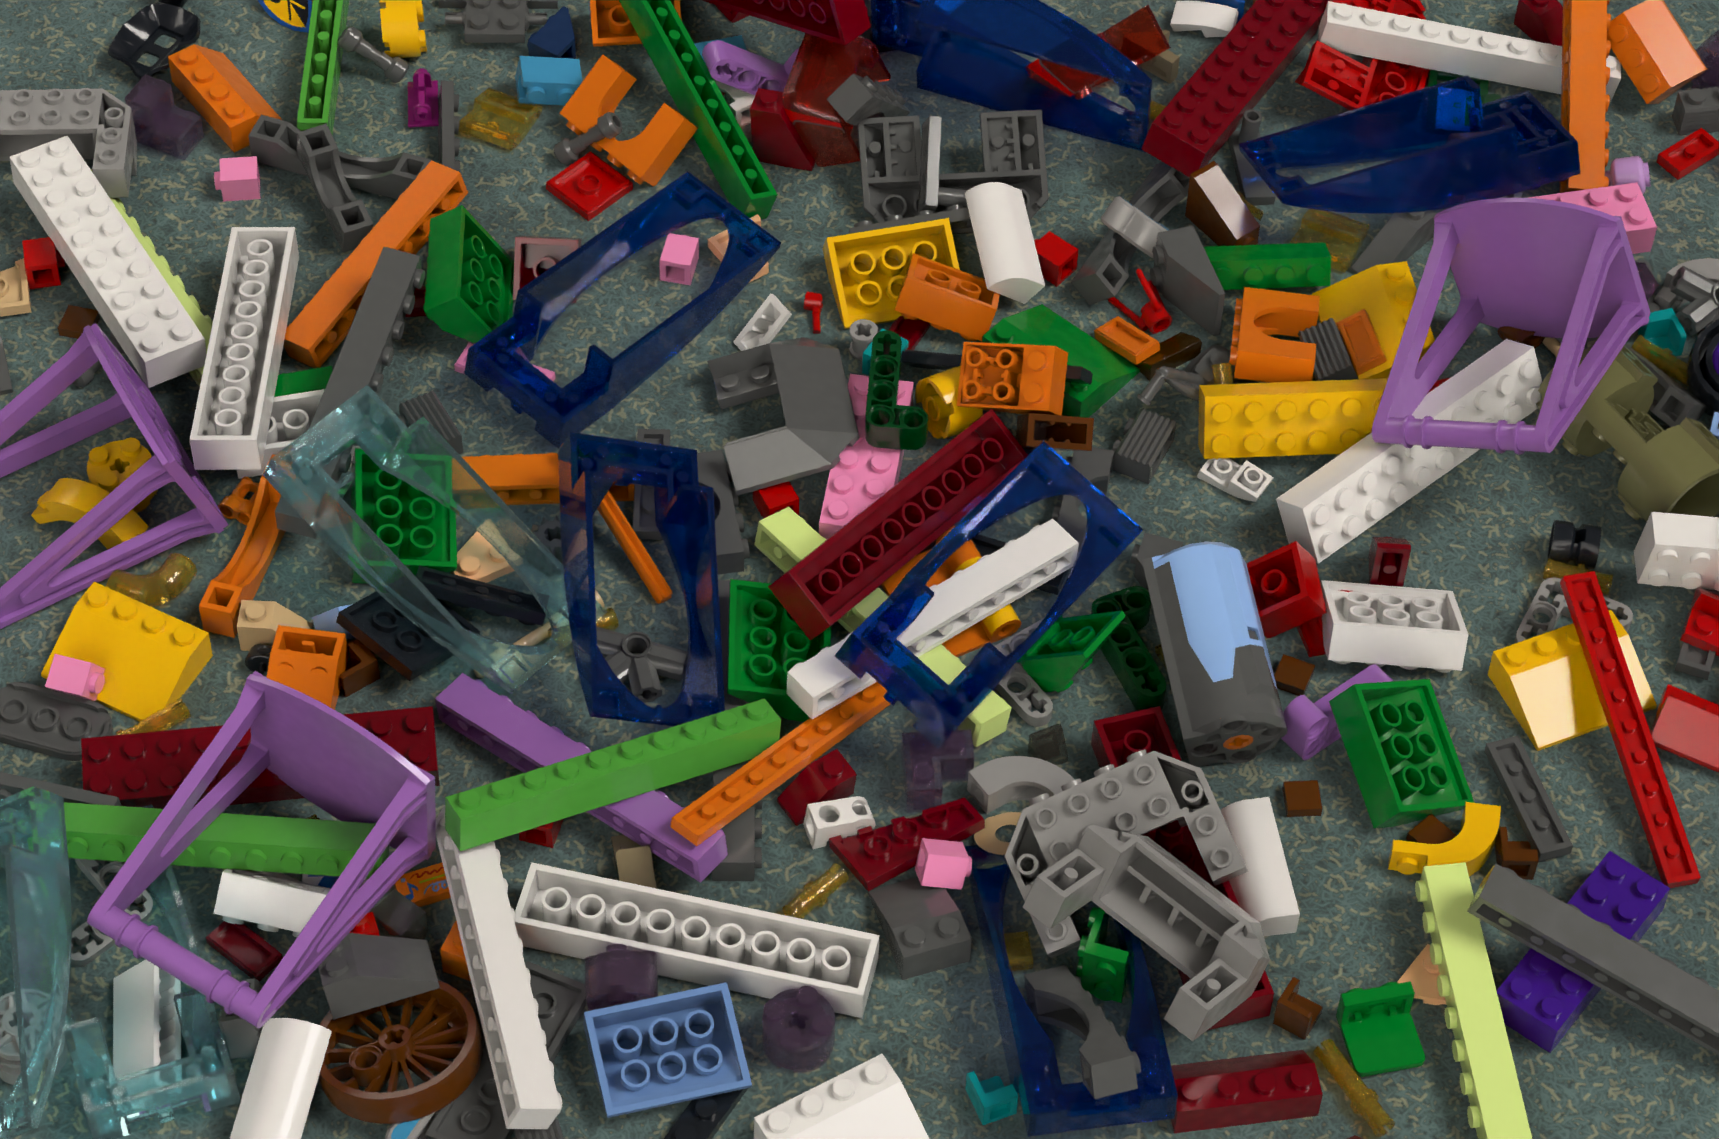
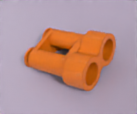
M243 477L230 496H225L218 505L224 518L237 519L240 523L247 525L252 513L259 483L253 482L249 477ZM249 491L254 493L249 500L244 499Z

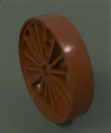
M438 980L440 986L438 989L333 1020L331 1011H329L320 1023V1026L332 1032L318 1078L329 1101L338 1110L352 1118L379 1124H393L416 1120L449 1105L469 1087L482 1061V1034L476 1014L467 998L456 988ZM403 1005L400 1024L392 1025L386 1009ZM413 1006H416L422 1012L409 1028ZM380 1011L386 1028L380 1031L365 1017ZM433 1017L436 1018L433 1022L428 1024ZM353 1025H358L372 1038L348 1032L347 1030ZM460 1040L464 1043V1044H451V1043H454V1042H457V1041H460ZM337 1043H342L352 1047H356L334 1049ZM455 1058L453 1062L444 1059ZM330 1063H346V1064H343V1065H340V1066H337V1067L328 1069V1065H329ZM408 1069L420 1077L424 1083L414 1086ZM427 1069H431L441 1073H439L437 1076H434ZM403 1071L408 1089L397 1091L400 1073ZM353 1077L344 1084L340 1082L341 1080ZM389 1079L387 1092L379 1093ZM359 1086L367 1088L365 1091H361Z

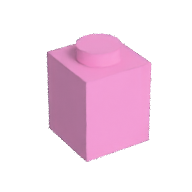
M257 156L219 159L220 171L214 172L215 189L222 192L223 202L260 199V174Z
M668 233L660 257L661 281L691 285L699 259V238Z
M54 654L45 687L96 701L97 695L104 686L105 677L103 674L105 669L91 662Z
M922 838L915 871L921 886L962 890L965 877H969L972 871V858L968 856L963 842Z

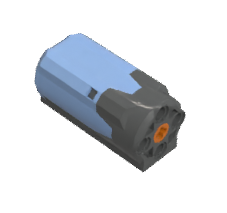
M1208 541L1188 544L1174 549L1167 554L1143 559L1142 564L1190 764L1201 767L1213 763L1229 762L1236 764L1251 761L1257 755L1272 748L1280 738L1287 734L1288 730L1245 560L1239 549L1222 542Z

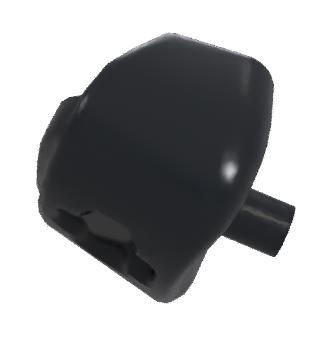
M257 644L251 647L245 658L246 667L250 671H258L260 674H264L265 671L267 672L272 645Z

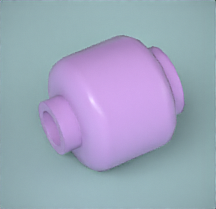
M1639 156L1616 158L1611 162V170L1605 171V176L1609 179L1608 186L1637 182L1642 194L1645 193L1646 187H1651L1648 162L1643 163Z

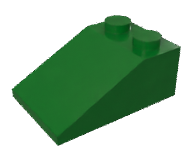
M1123 611L1059 618L1019 662L1027 674L1044 692H1062L1073 684V678L1080 670L1085 669L1092 663V657L1103 646L1126 615Z

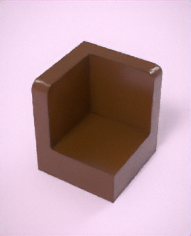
M358 639L348 643L350 660L347 663L345 672L339 676L340 691L345 697L380 679L378 659Z
M1499 827L1494 843L1496 863L1501 867L1513 870L1522 879L1533 880L1538 865L1537 849H1531L1528 841H1508L1507 827Z
M1293 977L1277 1001L1273 1024L1305 1040L1322 1014L1323 1007L1297 994L1300 980Z

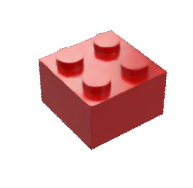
M1297 541L1246 563L1263 633L1266 638H1272L1327 613L1316 560Z

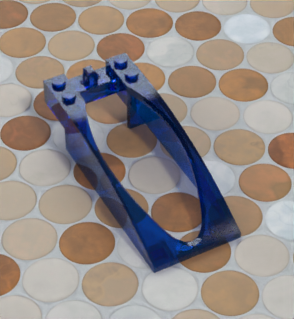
M870 0L873 43L922 57L916 70L917 88L1000 112L1042 110V121L1045 125L1145 152L1141 148L1150 125L1152 80L1106 41L1039 0ZM908 3H912V4H915V5H919L920 7L912 6V5H909ZM1014 52L1113 79L1120 87L1119 95L1127 97L1134 105L1135 111L1129 110L1053 73L1070 90L1077 92L1069 96L1027 67L1032 62Z
M1468 75L1239 144L1240 152L1282 204L1333 212L1378 214L1445 209L1472 201L1495 199L1525 190H1535L1541 185L1554 181H1564L1571 176L1581 174L1578 141L1528 90L1482 104L1480 87ZM1391 160L1312 185L1306 183L1301 175L1289 178L1276 173V171Z
M687 171L518 290L513 317L469 347L464 374L487 392L493 388L498 390L511 401L512 409L519 414L524 411L536 421L535 431L559 449L565 441L574 438L619 404L691 342L761 270L780 248L781 242ZM706 218H715L723 221L728 229V246L709 289L612 359L596 345L590 346L584 373L563 388L559 387L529 363L533 360L545 336L565 309L583 291L609 270L649 244L691 222Z
M570 432L558 451L562 559L573 649L590 717L677 726L725 711L714 494L712 487L699 486L697 450ZM614 481L615 485L627 487L631 483L654 487L655 524L673 562L685 600L688 623L686 669L677 700L666 708H662V705H656L655 708H652L634 696L612 671L597 646L593 515Z
M1043 441L905 575L891 595L849 636L835 654V657L858 678L861 679L866 673L872 676L887 690L883 697L891 705L894 706L899 701L918 718L913 727L936 748L940 749L1059 623L1144 529ZM1056 495H1072L1080 499L1086 508L1087 525L1073 567L1061 592L1042 622L1013 652L1005 656L990 642L986 643L968 666L948 685L899 641L934 596V592L926 586L927 582L937 569L960 547L988 527L1035 502Z
M978 845L965 846L968 856L972 858V871L969 880L1010 1084H1013L1020 1096L1027 1136L1174 1119L1178 1094L1140 939L1113 918L1120 950L1129 952L1127 982L1132 1004L1126 1042L1130 1051L1137 1053L1140 1061L1141 1072L1136 1074L1138 1089L1094 1099L1083 1082L1062 1084L1054 1044L1032 1014L1015 982L1006 952L1003 930L1004 899L1012 874L1005 855L987 852Z

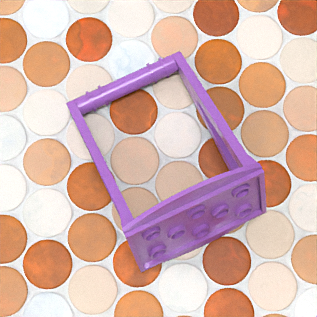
M1537 198L1478 200L1456 205L1437 213L1434 217L1433 245L1372 425L1374 442L1402 444L1406 448L1420 445L1424 449H1430L1432 446L1496 450L1497 453L1501 454L1507 450L1514 451L1518 455L1524 452H1552L1629 337L1637 329L1647 325L1651 312L1622 217L1612 216L1572 203ZM1449 267H1451L1460 293L1457 312L1419 361ZM1479 322L1496 328L1510 326L1522 330L1535 331L1533 336L1563 338L1536 425H1527L1524 421L1508 424L1505 420H1499L1497 423L1434 420L1431 416L1415 419L1412 414ZM1599 337L1579 366L1587 338Z
M96 323L92 326L87 325L84 327L81 336L64 356L0 410V445L98 360L117 393L107 401L1 449L0 478L130 417L133 418L155 454L0 587V629L90 587L93 582L103 581L189 539L211 533L219 534L229 525L198 471L194 469L191 459L153 394ZM170 482H176L196 506V508L61 571L149 494Z
M254 671L246 679L235 710L91 909L87 923L115 940V944L119 948L125 946L133 951L135 958L143 957L206 996L207 1002L218 1003L224 1007L226 1014L234 1013L253 1026L261 1028L401 876L431 857L432 852L436 848L435 776L409 762L384 741L338 711L302 692L270 680ZM251 727V742L241 761L194 807ZM267 768L278 775L279 779L296 792L340 821L376 824L258 993L249 987L250 984L247 981L240 982L231 976L229 970H220L158 932L159 929L156 925L148 926L140 921L141 918L138 914L130 915L124 910ZM389 845L396 850L360 887L386 847Z

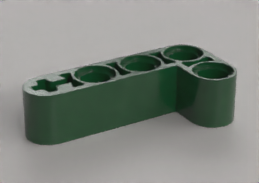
M880 331L874 336L872 341L865 439L868 444L877 448L918 450L927 442L928 414L919 407L897 405L902 341L901 337L894 331Z
M1132 586L1097 598L1092 603L1091 614L1114 611L1124 612L1126 617L1100 649L1137 711L1158 706L1162 710L1167 684L1136 631L1146 626L1149 622L1151 598L1147 589L1140 586Z

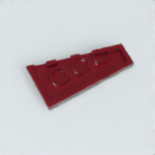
M964 797L922 810V815L914 818L902 816L892 819L890 825L874 830L871 826L858 829L857 835L842 839L841 835L829 838V845L831 850L865 889L870 891L916 866L922 838L960 842L984 829L985 820Z

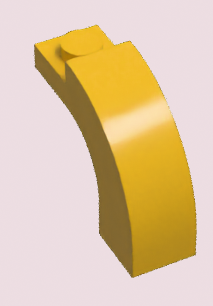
M61 478L58 479L51 490L45 492L38 499V506L31 516L39 524L60 520L76 523L110 492L83 480ZM132 509L99 537L98 540L107 549H110L144 533L149 526Z
M1466 802L1461 818L1460 833L1452 840L1444 843L1426 844L1393 840L1388 870H1395L1405 875L1422 874L1424 866L1466 862L1470 877L1486 863L1491 855L1500 824L1501 806Z

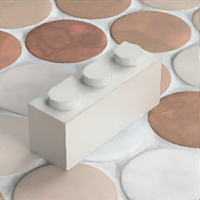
M225 869L221 875L213 914L222 915V920L228 923L244 924V921L258 923L257 928L264 931L278 932L279 928L293 931L292 935L298 937L330 891V888L249 870Z

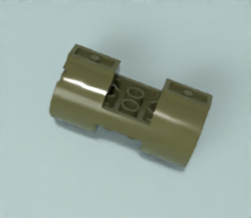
M1597 340L1588 342V348L1583 350L1579 366ZM1624 345L1561 437L1564 440L1562 445L1575 456L1582 454L1592 457L1611 447L1615 449L1613 455L1626 465L1618 481V497L1625 504L1623 509L1626 513L1636 520L1641 518L1647 523L1651 512L1716 517L1719 514V440L1701 422L1685 418L1680 425L1663 430L1647 413L1654 399L1653 386L1659 379ZM1553 368L1546 375L1538 389V391L1542 395L1541 400L1536 403V406L1539 411L1541 409L1545 397V393L1551 378Z

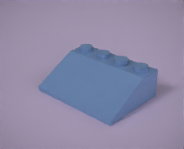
M727 982L584 1012V1031L607 1118L752 1087Z

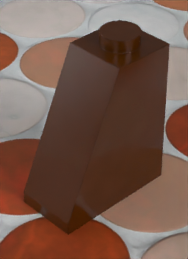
M1212 161L1190 174L1185 216L1218 246L1258 245L1260 225L1219 165Z
M1035 413L1017 416L1016 440L1023 449L1092 451L1094 418Z

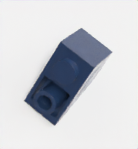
M563 6L555 15L549 17L546 24L537 33L535 32L530 36L527 44L529 56L576 59L575 36L568 8Z

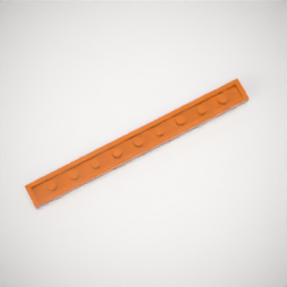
M893 672L818 717L807 719L674 815L671 820V828L694 845H700L911 690L909 686L912 679L907 676L902 680Z

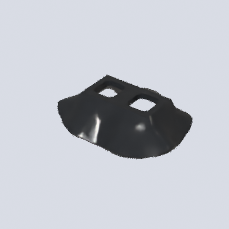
M155 3L146 6L123 24L110 44L108 54L129 66L136 77L145 79L161 70L170 68L168 56L180 51L184 47L192 45L198 40L201 20L197 15L178 6L165 3ZM161 35H167L176 39V42L170 48H164L154 43ZM145 53L159 58L151 67L137 62Z

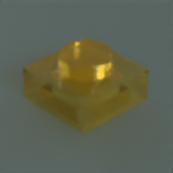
M1028 931L992 935L991 943L997 973L1033 969L1034 961Z

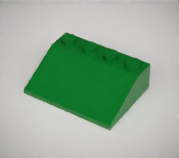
M463 205L431 218L430 233L428 235L429 248L427 278L425 280V303L423 305L426 316L445 332L491 351L510 355L514 260Z
M1043 304L1003 318L982 336V342L1057 346L1068 352L1067 365L1080 366L1093 373L1091 385L1065 382L1063 416L1089 418L1140 372L1138 367Z
M355 448L351 466L352 583L390 584L406 574L415 579L419 565L443 572L457 570L455 453Z
M730 579L727 693L749 703L765 698L777 715L788 720L805 722L810 717L786 694L787 672L797 663L805 662L814 657L823 648L831 647V626L812 640H809L768 586L771 583Z
M1430 679L1354 684L1329 701L1374 829L1408 824L1423 820L1430 814L1439 816L1462 810L1466 802L1475 803Z

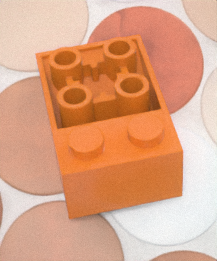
M963 342L957 406L981 410L993 409V411L1015 414L1035 413L1062 416L1068 352L1057 346Z
M278 625L270 652L267 678L302 692L335 710L341 689L339 676L345 672L349 659L346 634Z

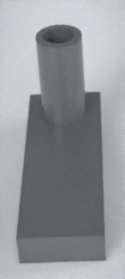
M1254 109L1245 111L1240 131H1234L1228 138V143L1241 197L1245 205L1274 204L1276 195L1259 132L1262 115Z
M929 116L922 124L918 212L923 210L934 211L937 206L949 207L961 204L964 208L968 207L965 198V192L968 190L938 187L942 117Z

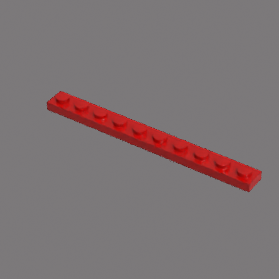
M1591 571L1563 576L1560 585L1661 882L1669 888L1697 884L1701 877L1596 573Z

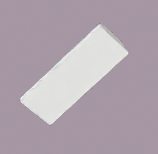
M988 182L974 186L965 192V198L986 287L988 290L1025 304L1045 287L1022 190L1000 182Z
M1270 798L1241 800L1222 808L1221 813L1248 871L1229 880L1240 908L1261 923L1264 936L1296 933L1300 913Z
M148 960L140 962L113 978V1105L129 1109L155 1107L181 1094V981Z
M270 1018L263 1025L230 1139H301L331 1036V1030L308 1021L293 1018Z

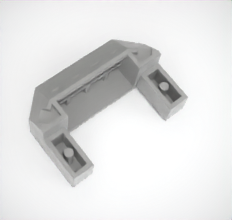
M103 88L0 90V161H10V156L68 135L84 160L93 159L92 172L109 198L129 197L131 175H137V140L132 108Z
M1146 749L1129 755L1126 758L1128 762L1115 768L1113 764L1096 770L1094 772L1095 777L1083 783L1079 778L1061 786L1062 792L1049 797L1048 793H1044L1029 800L1030 806L1022 810L1005 854L1006 861L1024 902L1036 877L1077 849L1087 827L1091 824L1115 831L1144 835L1178 820L1181 828L1188 825L1215 886L1248 871L1202 768L1156 751L1147 753ZM1030 914L1050 958L1079 947L1082 938L1072 915L1049 929Z
M1091 824L1087 827L1077 849L1036 877L1023 905L1026 911L1051 929L1082 906L1093 901L1105 913L1112 916L1136 937L1157 951L1164 959L1185 973L1190 980L1179 988L1164 1019L1192 1042L1252 996L1270 961L1261 923L1148 836L1115 831Z

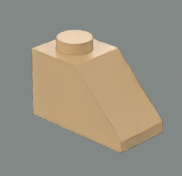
M241 600L237 622L240 649L242 651H250L251 647L257 644L273 645L278 625L313 629V624L275 601Z

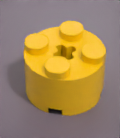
M379 0L381 6L382 39L384 46L390 47V50L384 51V53L392 58L397 56L400 58L421 57V52H427L425 30H419V23L424 22L422 0Z
M961 366L919 380L916 385V403L922 402L923 410L928 414V431L934 438L939 439L943 437L945 439L958 435L983 415V410L957 406Z
M132 437L109 442L101 447H95L89 452V460L87 462L89 483L111 493L146 463L152 455L147 448L140 444L138 439ZM158 489L149 494L133 510L137 513L145 509L150 504L153 496L157 494Z

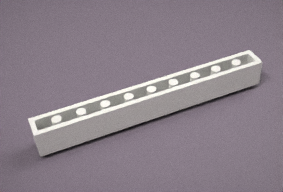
M1331 1L1327 2L1319 25L1318 41L1339 52L1561 94L1562 46ZM1609 55L1606 58V67L1610 68V78L1606 85V94H1609L1611 102L1621 80V63L1617 57Z
M1054 519L1033 527L1027 534L1016 540H1010L1004 547L990 555H984L970 567L958 570L951 578L938 585L929 587L925 593L912 600L903 602L897 609L885 616L877 617L871 624L859 631L851 632L840 642L831 647L823 648L809 660L794 665L787 672L786 694L811 719L818 717L910 663L912 660L922 656L1076 565L1079 543Z
M444 805L436 818V838L506 1129H548L561 1111L562 1097L556 1089L554 1066L549 1061L546 1049V1034L541 1029L539 1022L538 1002L533 998L530 986L531 975L529 969L525 966L522 954L523 943L521 938H518L515 926V911L510 906L507 894L508 883L503 878L500 866V852L496 849L494 841L460 851L445 830Z

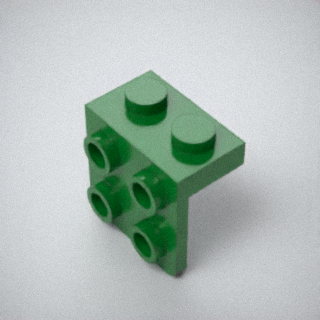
M1093 907L1088 921L1089 934L1088 936H1082L1078 949L1080 959L1076 976L1081 977L1082 988L1098 999L1122 1003L1126 990L1129 952L1104 945L1109 915L1102 908Z
M1411 981L1404 983L1388 982L1380 987L1370 989L1354 988L1340 995L1336 1019L1357 1076H1371L1420 1067L1424 1064L1425 1054L1410 1014L1415 995Z

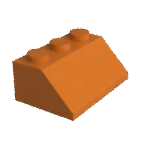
M590 0L593 47L642 44L619 0ZM670 0L681 19L680 0Z
M1646 0L1611 20L1609 30L1607 31V40H1610L1611 43L1610 48L1646 104L1662 102L1707 70L1663 0Z
M913 253L897 298L895 311L900 312L902 316L911 320L920 319L929 322L932 327L938 330L948 329L957 332L966 340L982 341V336L989 331L997 311L1000 294L988 290L985 279Z

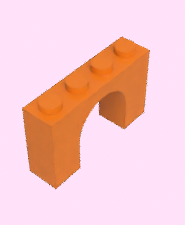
M602 54L560 111V114L568 120L566 126L577 135L588 132V129L597 124L600 116L607 112H615L616 107L637 79L616 62ZM663 103L646 128L636 137L624 141H618L615 137L612 139L605 137L598 142L590 144V146L599 152L602 149L606 150L609 153L606 158L620 169L623 165L629 169L627 175L638 184L642 185L645 181L654 187L697 131L698 127L678 111Z
M1244 287L1243 299L1236 298L1229 365L1235 366L1234 378L1269 383L1312 381L1316 344L1283 340L1268 335L1299 337V331L1316 326L1320 296Z

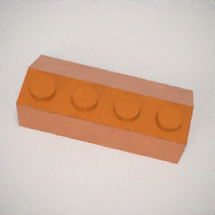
M193 44L168 56L172 82L234 153L250 145L248 135L261 115L282 120L224 53Z

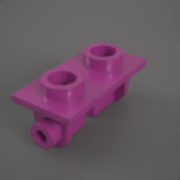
M423 68L417 69L413 74V82H408V128L439 126L438 80L431 81V75Z

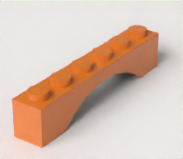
M272 454L260 478L252 513L241 542L225 569L210 581L199 604L204 631L233 638L236 637L241 600L254 599L286 532L277 529L275 510L296 461L295 459Z

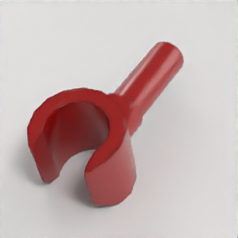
M807 291L804 299V310L812 311L813 334H820V315L823 308L822 295Z

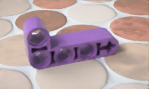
M720 40L708 43L702 51V56L710 75L716 81L756 95L758 88L786 92L790 95L797 108L808 100L825 76V71L815 49L808 46L796 49L784 65Z
M1372 664L1315 703L1305 695L1296 697L1284 710L1283 714L1288 731L1281 739L1303 760L1310 759L1341 738L1329 703L1331 699L1354 684L1391 682L1393 680L1376 664Z

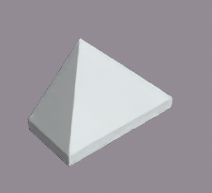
M770 293L733 343L740 351L768 344L792 314L774 294Z

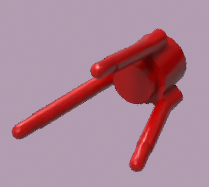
M1138 268L1136 269V274L1150 300L1141 308V318L1115 297L1107 300L1134 321L1141 331L1149 329L1152 334H1156L1166 330L1171 325L1172 318L1165 309L1156 286L1152 284L1151 280L1147 281L1142 270Z

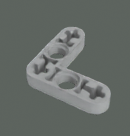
M1548 578L1541 583L1517 630L1514 644L1529 639L1532 631L1537 633L1536 636L1554 630L1561 615L1572 619L1560 585L1561 579ZM1556 591L1559 594L1555 596L1553 603L1547 602L1549 594ZM1604 596L1608 610H1612L1615 616L1621 617L1619 622L1628 632L1633 619L1631 609L1623 603ZM1543 613L1549 616L1551 621L1541 623L1536 621L1533 615Z
M1054 617L1043 618L988 649L983 654L981 661V672L1024 722L1034 727H1041L1050 722L1053 703L1047 694L1027 674L1019 662L1025 654H1019L1014 648L1021 644L1032 648L1045 634V631L1058 620V618ZM994 661L996 664L1002 662V670L997 665L990 666L991 662ZM1018 682L1023 684L1026 689L1023 692L1015 693L1010 691L1007 686ZM1033 705L1037 710L1043 708V713L1037 710L1031 712V706Z
M75 859L77 866L101 894L108 887L104 883V877L110 873H118L124 865L118 861L98 860L103 867L98 873H95L98 871L99 865L95 860ZM145 889L133 901L136 904L144 903L143 912L140 913L138 910L130 912V905L124 910L130 915L138 914L141 918L140 921L143 923L150 918L153 910V899ZM86 921L64 939L63 957L71 966H85L115 945V940L101 934L99 930L89 925ZM88 931H91L94 940L86 945V954L82 955L80 952L73 954V943L79 946L89 941Z

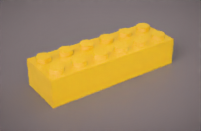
M1388 378L1199 385V450L1204 459L1341 454L1372 433V425Z

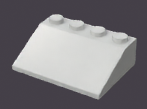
M1321 580V588L1327 611L1326 614L1322 615L1323 643L1328 660L1343 665L1358 662L1366 663L1369 666L1376 664L1378 667L1396 665L1407 670H1415L1420 667L1432 668L1443 673L1450 672L1451 670L1462 671L1468 632L1453 591Z
M883 1054L754 1117V1139H929L901 1080Z

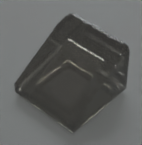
M1055 724L1030 734L1028 756L1048 761L1057 766L1067 762L1068 752L1061 724Z

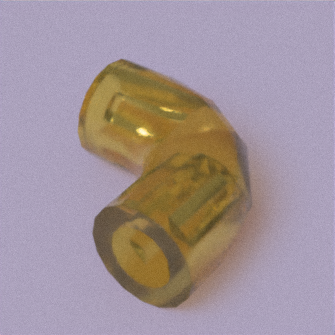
M171 553L157 571L148 575H135L116 569L109 577L106 587L150 607H159L177 598L189 586L197 574V568L186 556Z

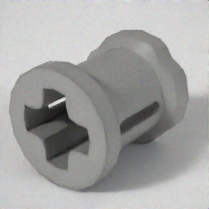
M867 319L857 320L849 328L850 337L852 338L849 353L857 360L863 359V352L878 333L877 325Z

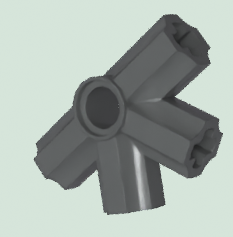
M1685 266L1680 267L1671 279L1669 288L1672 293L1691 302L1675 315L1678 317L1685 332L1693 336L1706 325L1708 326L1719 319V282L1715 283Z
M592 626L589 629L584 646V655L601 659L599 663L589 669V677L592 679L595 687L601 693L609 694L628 680L633 701L640 702L641 704L653 702L662 696L658 675L677 681L684 679L690 659V652L652 642L647 634L638 631L630 632L626 635Z

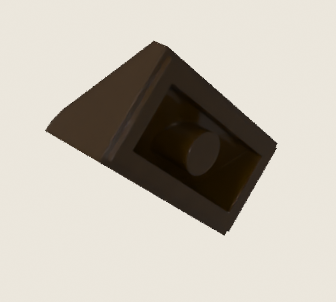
M1180 332L1161 342L1159 352L1135 366L1150 381L1155 375L1156 369L1162 366L1176 368L1201 353L1202 341L1195 336Z

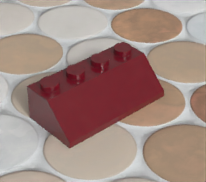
M1304 1050L1160 1067L1174 1133L1318 1116L1323 1096L1315 1062Z

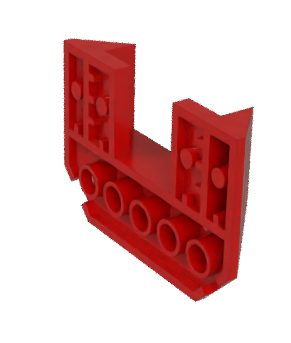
M1327 0L1325 4L1326 7L1327 2L1331 1L1426 20L1423 15L1426 10L1420 0ZM1317 40L1311 48L1304 70L1295 80V83L1379 126H1384L1415 118L1430 69L1363 56L1362 63Z
M1698 587L1695 591L1680 641L1707 652L1709 650L1714 651L1716 656H1719V595ZM1668 684L1663 691L1651 729L1655 746L1719 773V705Z

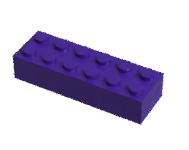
M1609 851L1567 904L1576 906L1583 914L1598 922L1606 923L1613 931L1627 939L1638 942L1663 911L1670 888ZM1531 948L1498 988L1497 994L1505 1025L1551 1053L1601 988Z

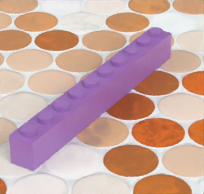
M464 673L435 698L439 719L523 773L591 752L584 743H576L565 736L559 728L555 726L550 727L540 721L533 712L522 710L514 705L507 696L496 694L488 689L481 680H473ZM653 790L587 811L639 845H649L652 853L700 883L728 855L726 836L722 829L698 846L671 828L672 817L686 807H681L674 803L660 790Z

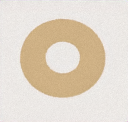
M1006 812L986 818L985 828L974 834L978 846L987 852L1005 855L1010 842L998 840L995 832L998 828L1005 825L1017 826L1021 813Z

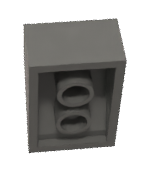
M1194 226L1159 232L1157 234L1156 246L1152 249L1154 267L1150 268L1152 284L1159 287L1162 296L1206 331L1213 336L1220 335L1225 292Z
M918 877L868 891L869 898L902 980L970 961L972 938L959 908L945 888L921 886Z
M349 933L318 966L333 1020L440 988L428 942L422 939Z

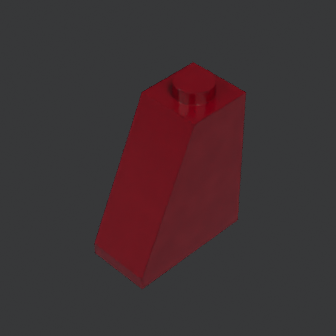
M758 88L750 108L752 149L759 162L812 171L820 152V145L806 123L796 122L793 126L784 108L797 113L800 112L790 95L786 92Z

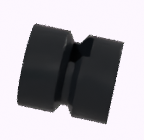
M1554 519L1548 548V562L1567 564L1570 560H1573L1576 566L1595 569L1601 542V527L1582 524L1579 528H1575L1573 522Z

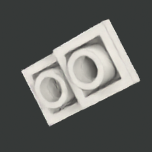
M1176 1L1170 25L1175 32L1202 30L1205 38L1226 37L1236 25L1239 12L1235 8L1215 3Z
M1230 458L1208 459L1197 475V478L1234 497L1253 502L1259 499L1274 478L1247 460L1241 466Z

